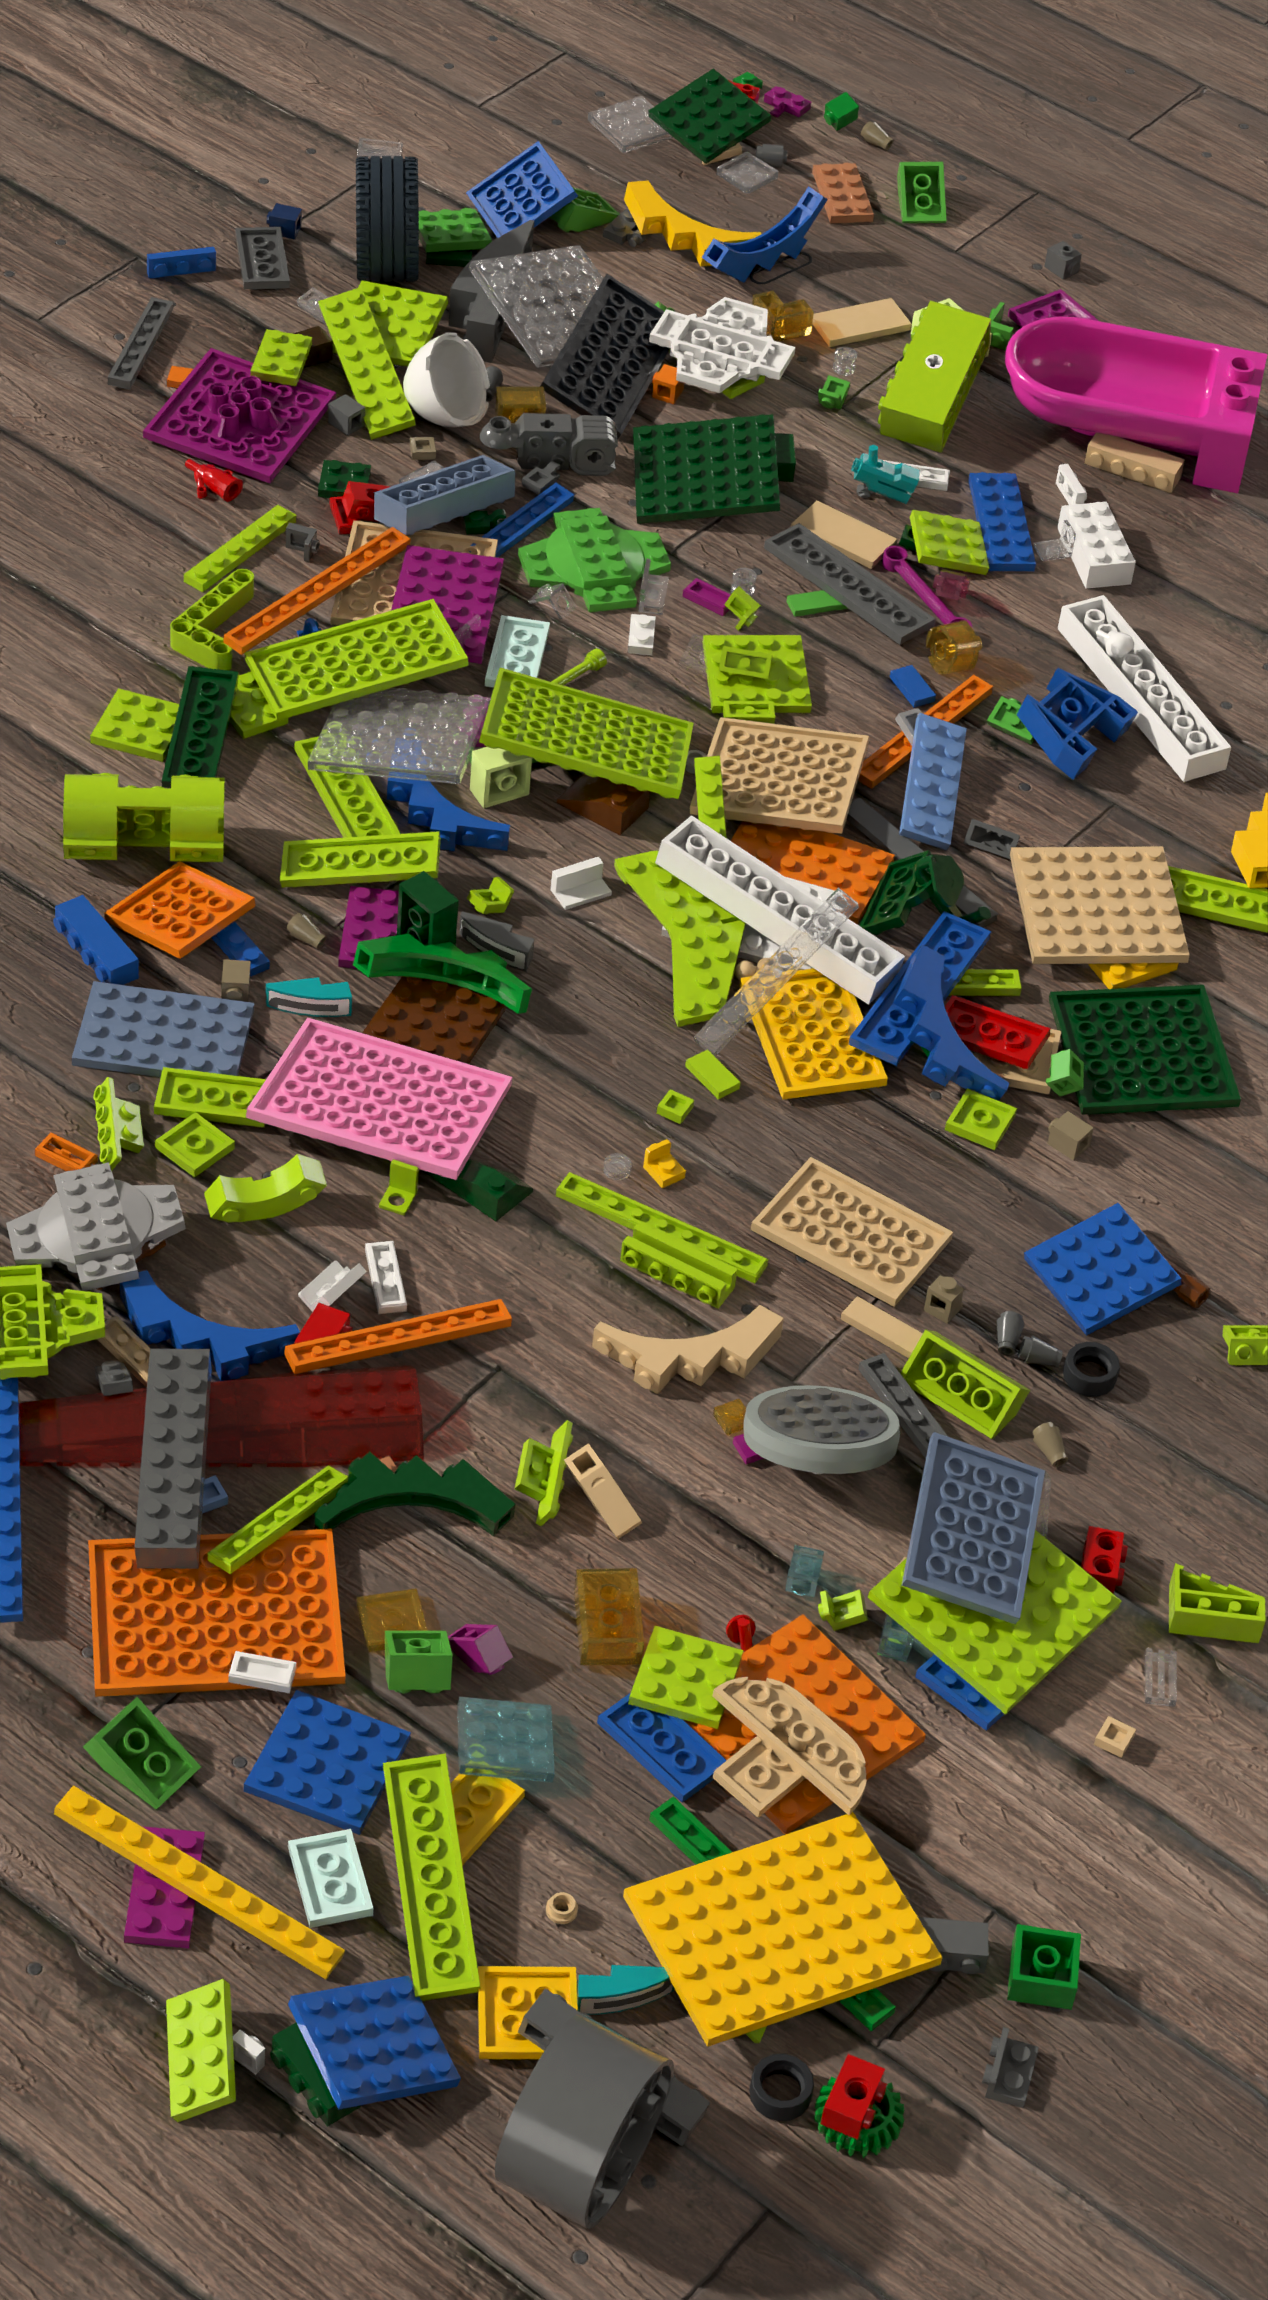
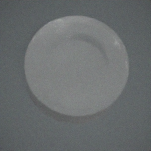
M610 1154L604 1160V1174L613 1180H623L630 1175L632 1162L624 1154Z

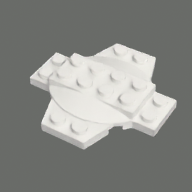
M727 297L709 307L706 315L703 317H697L696 314L684 315L666 309L650 333L649 338L651 343L671 348L670 356L677 358V381L721 393L740 378L757 381L759 376L763 375L771 379L780 380L795 355V347L776 342L771 335L766 336L768 309Z

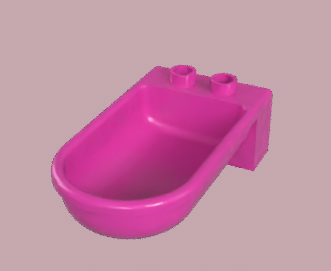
M1068 316L1036 320L1023 326L1011 337L1006 348L1005 364L1010 374L1012 389L1017 399L1029 412L1042 420L1070 427L1082 434L1094 436L1096 433H1101L1147 447L1197 456L1193 485L1233 493L1239 492L1267 354Z

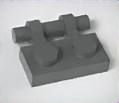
M625 209L603 230L604 238L621 245L628 241L631 247L642 244L646 236L651 235H641L629 209Z

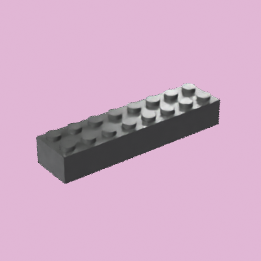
M150 1349L135 1536L137 1568L199 1569L212 1374L210 1349Z

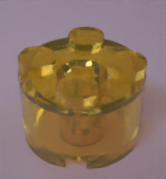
M965 620L933 627L928 632L926 638V648H930L931 656H928L932 668L939 674H951L974 669L978 660L979 650L982 649V640L979 636H976L972 627Z

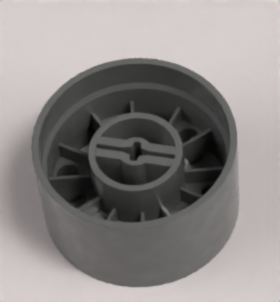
M583 2014L574 2015L552 2039L533 2069L517 2100L497 2153L495 2163L496 2180L587 2229L595 2227L619 2198L648 2146L670 2091L674 2073L673 2061Z

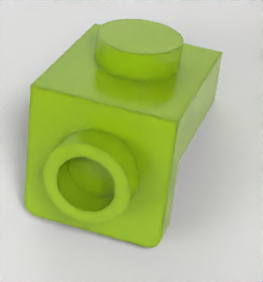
M739 586L724 604L741 619L735 627L738 631L745 625L750 627L758 617L755 613L761 606Z
M494 877L489 889L471 890L467 900L475 906L474 908L479 913H503L514 894V889L500 877Z
M826 1590L820 1592L822 1603L818 1604L819 1614L823 1621H828L834 1631L868 1620L865 1599L861 1590L831 1598Z

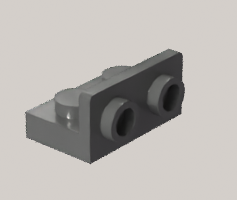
M1003 2027L1001 2037L993 2038L989 2056L995 2057L993 2065H986L982 2081L983 2084L988 2085L985 2098L1024 2108L1039 2047L1007 2038L1009 2028Z

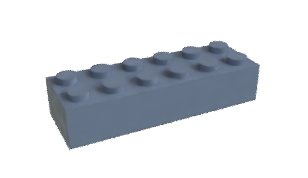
M481 455L374 492V519L383 523L386 527L396 528L404 535H413L422 529H430L436 524L449 522L453 518L466 516L470 512L486 509L487 506L503 503L505 500L515 497V470L485 455Z

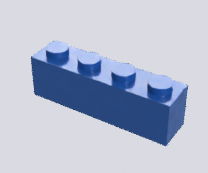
M84 895L55 906L53 922L56 930L67 938L72 949H76L80 953L84 963L87 966H91L99 981L124 985L139 978V959Z

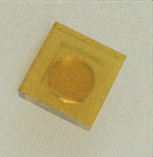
M740 1399L714 1407L713 1416L726 1435L744 1430L746 1407Z

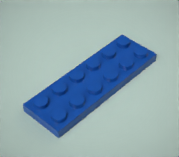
M970 473L968 481L977 522H980L989 563L988 571H1035L1036 562L1016 473Z

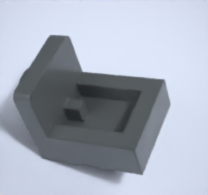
M289 522L286 528V547L304 552V561L309 562L313 554H317L320 546V541L317 540V529Z

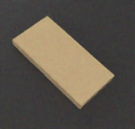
M892 298L811 314L810 322L829 347L910 331L912 325Z
M819 501L813 503L791 524V527L798 523L802 524L851 560L870 569L883 559L884 550L887 547L897 545V538Z

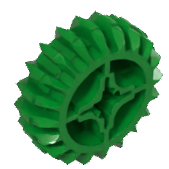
M831 2077L828 2080L827 2086L823 2085L820 2089L819 2097L815 2103L816 2111L814 2116L815 2122L819 2123V2134H826V2143L836 2142L837 2152L846 2148L850 2157L855 2151H860L862 2157L865 2158L868 2150L872 2151L876 2156L880 2153L881 2147L888 2150L892 2141H896L900 2135V2129L903 2128L904 2124L903 2115L905 2111L904 2104L900 2103V2093L893 2092V2084H887L881 2103L874 2102L880 2109L873 2104L872 2109L876 2110L872 2124L869 2130L862 2129L857 2140L820 2124L825 2103L836 2081V2078ZM850 2096V2097H852L853 2099H857V2100H860V2099H861L860 2097H857V2096Z

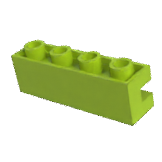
M640 1221L633 1229V1237L627 1236L622 1242L621 1262L717 1309L720 1308L735 1288L737 1268Z

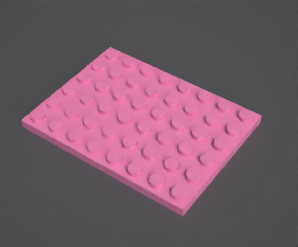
M307 1017L248 1106L246 1118L389 1161L394 1159L416 1166L419 1170L456 1180L509 1091L512 1077Z

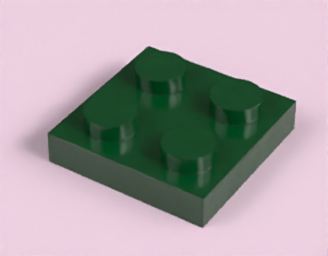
M324 460L318 487V497L331 498L343 496L348 481L369 483L371 465Z

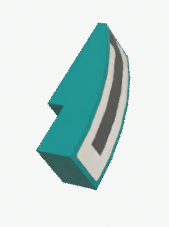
M317 977L266 983L265 1003L267 1007L314 1017L351 1016L352 994L348 982L321 985L320 978Z
M611 1965L610 1976L578 1975V2011L587 2015L621 2012L656 2001L673 1992L674 1987L664 1967Z

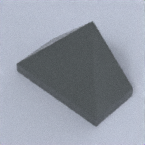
M972 819L964 844L1011 859V847H1017L1020 835Z

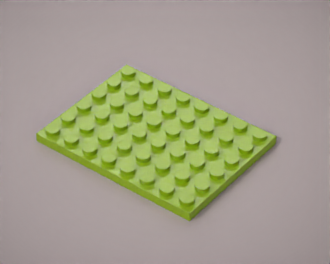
M499 668L479 743H483L492 749L500 748L507 750L517 756L525 755L532 757L541 763H553L566 770L574 769L581 771L590 777L599 776L606 778L615 784L634 786L639 791H651L658 793L664 798L679 799L694 723Z

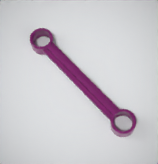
M899 546L887 547L883 554V567L887 571L898 572L947 627L946 637L950 642L955 644L967 643L971 637L972 623L966 618L956 617L907 563L908 553L904 548Z

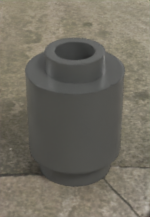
M762 144V146H757L756 164L782 168V163L787 162V150H783V145Z

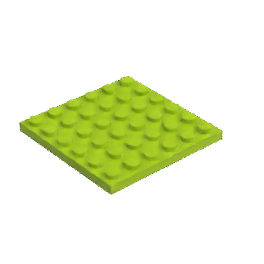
M1036 1530L1021 1616L1016 1625L902 1586L907 1558L873 1587L868 1594V1598L1005 1715L1110 1617L1122 1602Z

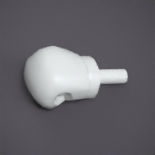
M1101 630L1096 632L1097 636L1104 639L1106 652L1111 657L1125 656L1134 647V641L1128 634L1110 631L1107 634Z

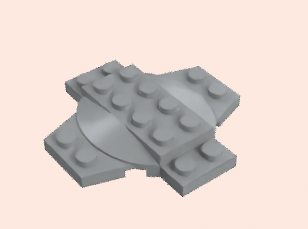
M109 1162L54 1175L57 1192L45 1205L6 1223L16 1266L41 1264V1268L53 1267L55 1262H60L67 1265L68 1271L78 1273L82 1291L139 1279L135 1259L142 1254L141 1247L145 1242L150 1240L151 1243L155 1244L186 1229L174 1185H131L114 1179Z

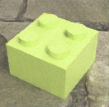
M484 747L472 751L470 791L483 809L529 795L532 757L525 755L517 756L500 748Z

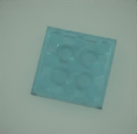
M459 1697L457 1704L459 1774L553 1782L555 1770L551 1705Z

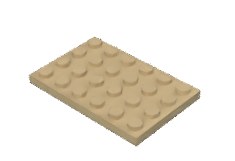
M812 1157L807 1160L751 1224V1230L893 1307L897 1305L948 1245L953 1236V1232Z

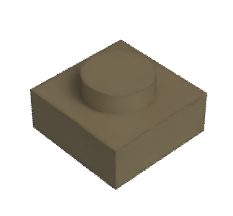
M434 437L410 438L412 460L436 459Z

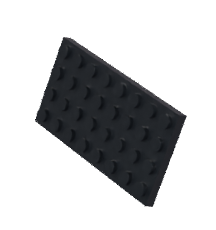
M606 274L539 388L581 416H607L616 423L618 440L670 349L649 342L650 333L664 311L609 274Z

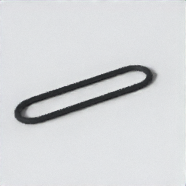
M801 251L799 254L806 255L809 257L808 263L803 264L766 282H758L753 278L754 274L765 270V268L761 267L750 273V280L756 284L770 283L793 271H796L806 265H809L812 262V257L808 253ZM788 255L777 260L774 265L791 258V256Z

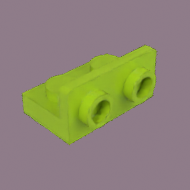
M1223 1325L1222 1336L1229 1347L1227 1358L1229 1365H1268V1325Z

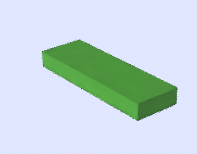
M823 590L788 595L786 600L794 617L847 609L846 606Z

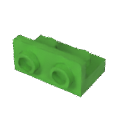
M1001 696L988 717L987 724L1028 744H1032L1034 737L1017 716L1022 704L1016 699H1007Z

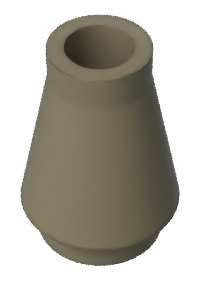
M869 121L861 131L864 141L881 147L886 151L893 144L894 140L888 136L877 122Z
M297 913L287 925L290 936L312 945L316 949H320L327 940V936L319 930L306 914Z
M1047 1422L1033 1430V1442L1048 1458L1052 1466L1059 1467L1064 1465L1068 1461L1059 1427L1055 1426L1053 1422Z

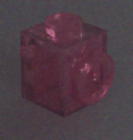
M943 569L934 578L933 588L936 589L935 595L954 600L966 599L970 578H967L966 574Z

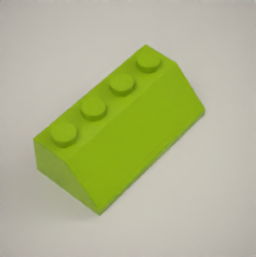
M930 1330L924 1331L900 1373L914 1391L991 1439H994L1016 1416L1030 1392L1028 1388L943 1335Z

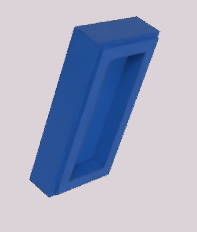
M913 665L891 670V680L913 708L935 702L936 694Z

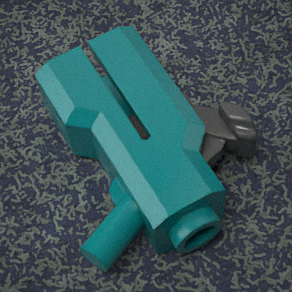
M876 445L869 446V455L863 453L860 458H855L851 471L854 472V479L863 483L857 485V494L861 498H868L870 494L878 493L906 504L919 482V469L904 463L894 465L878 459V446Z

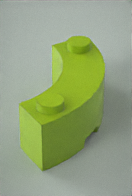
M296 1154L289 1162L271 1171L270 1177L254 1181L252 1177L232 1178L219 1175L204 1193L210 1217L231 1223L273 1218L290 1212L316 1198L327 1186L319 1160Z

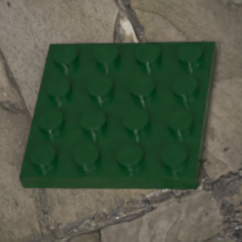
M714 68L648 110L649 118L705 164L771 122V115Z

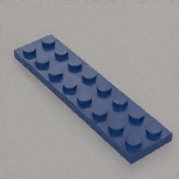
M944 911L852 1033L848 1045L897 1066L914 1043L907 1039L916 1016L893 1004V1001L910 961L917 950L923 944L945 956L941 972V992L944 1002L989 941L991 931Z

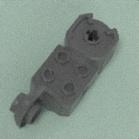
M523 413L515 423H511L506 417L496 416L491 418L489 423L480 432L481 442L490 448H516L517 463L521 469H535L536 467L544 469L551 461L560 465L558 470H569L570 463V467L574 472L586 476H606L616 469L615 448L618 447L616 423L607 416L582 415L577 418H571L570 414Z

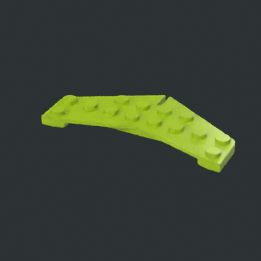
M658 851L615 859L614 866L618 876L626 885L629 884L670 936L672 944L673 1012L677 1027L721 1017L725 1012L746 923L656 864Z

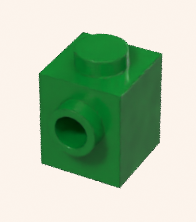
M845 92L825 104L824 119L828 125H832L838 131L858 119L859 106Z

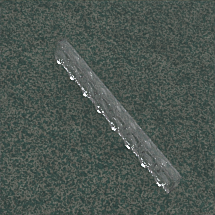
M838 887L694 1036V1041L703 1049H708L716 1056L859 908L858 903Z

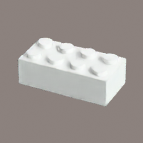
M1095 502L1062 506L1058 530L1085 589L1131 585L1136 562L1108 503Z

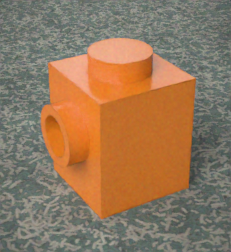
M664 364L661 370L654 374L652 398L671 404L676 402L684 390L685 384L676 380V367Z

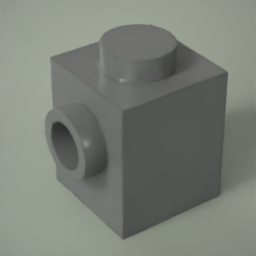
M1062 241L1047 249L1044 267L1061 279L1068 278L1079 272L1082 254Z
M345 394L329 403L328 423L347 436L365 426L363 418L365 416V407Z

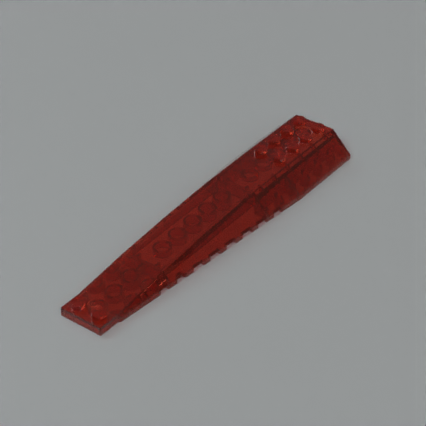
M412 1365L307 1371L298 1374L292 1372L211 1382L206 1463H209V1467H221V1463H237V1467H252V1463H267V1467L348 1465L358 1457L363 1458L369 1451L378 1459L390 1456L393 1462L410 1461L416 1455L424 1460L421 1402L416 1369ZM147 1388L133 1389V1392L103 1396V1393L19 1403L20 1466H43L46 1462H57V1466H73L77 1462L86 1463L88 1466H101V1463H119V1466H131V1463H141Z

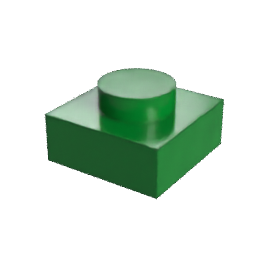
M749 72L733 79L735 83L750 84L753 87L762 89L763 81Z

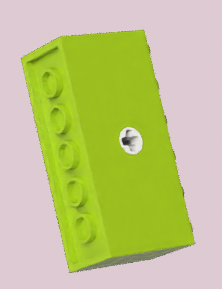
M930 300L927 308H923L921 311L919 325L913 328L911 343L905 345L903 360L897 362L895 368L896 375L894 379L890 378L888 382L886 396H882L879 401L878 410H881L878 424H880L881 435L942 453L990 348L991 318Z

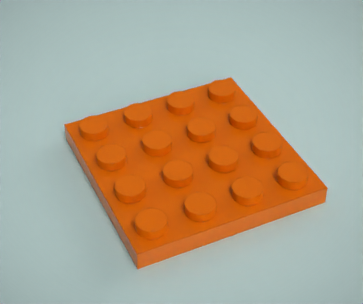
M179 861L104 912L106 922L181 959L250 911L256 904L254 897Z

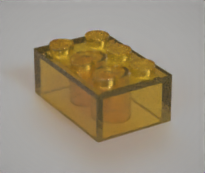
M637 1568L576 1569L574 1600L580 1665L641 1664L644 1634Z

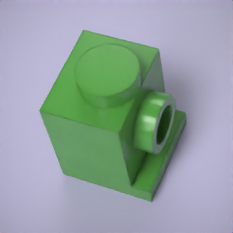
M1071 1049L1051 1055L1050 1078L1046 1079V1084L1059 1096L1083 1090L1084 1062Z

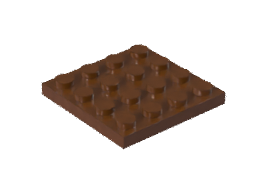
M402 976L362 1033L469 1064L505 1012L506 1006L468 988L432 979Z

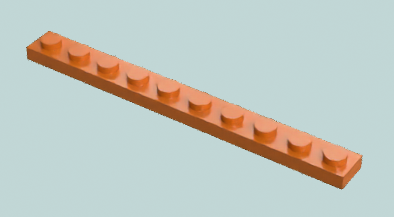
M391 527L224 634L223 642L239 654H244L405 550L407 545H410L411 539L396 528Z

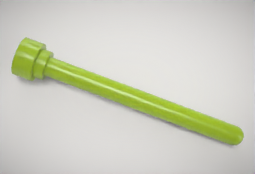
M595 648L587 653L584 662L551 682L564 686L588 670L597 671L606 666V656L600 649Z

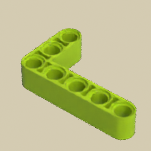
M248 569L234 571L174 619L170 624L171 648L207 668L230 671L232 668V648L223 642L224 638L214 634L212 631L252 600L254 597L253 572Z

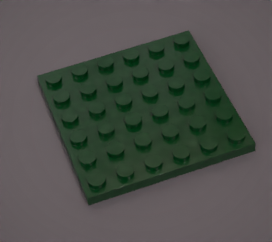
M773 414L633 427L637 524L781 511Z
M1204 985L1050 992L1049 1003L1057 1030L1061 1031L1060 1041L1063 1051L1071 1049L1084 1062L1083 1090L1075 1092L1082 1115L1240 1106L1241 1097Z

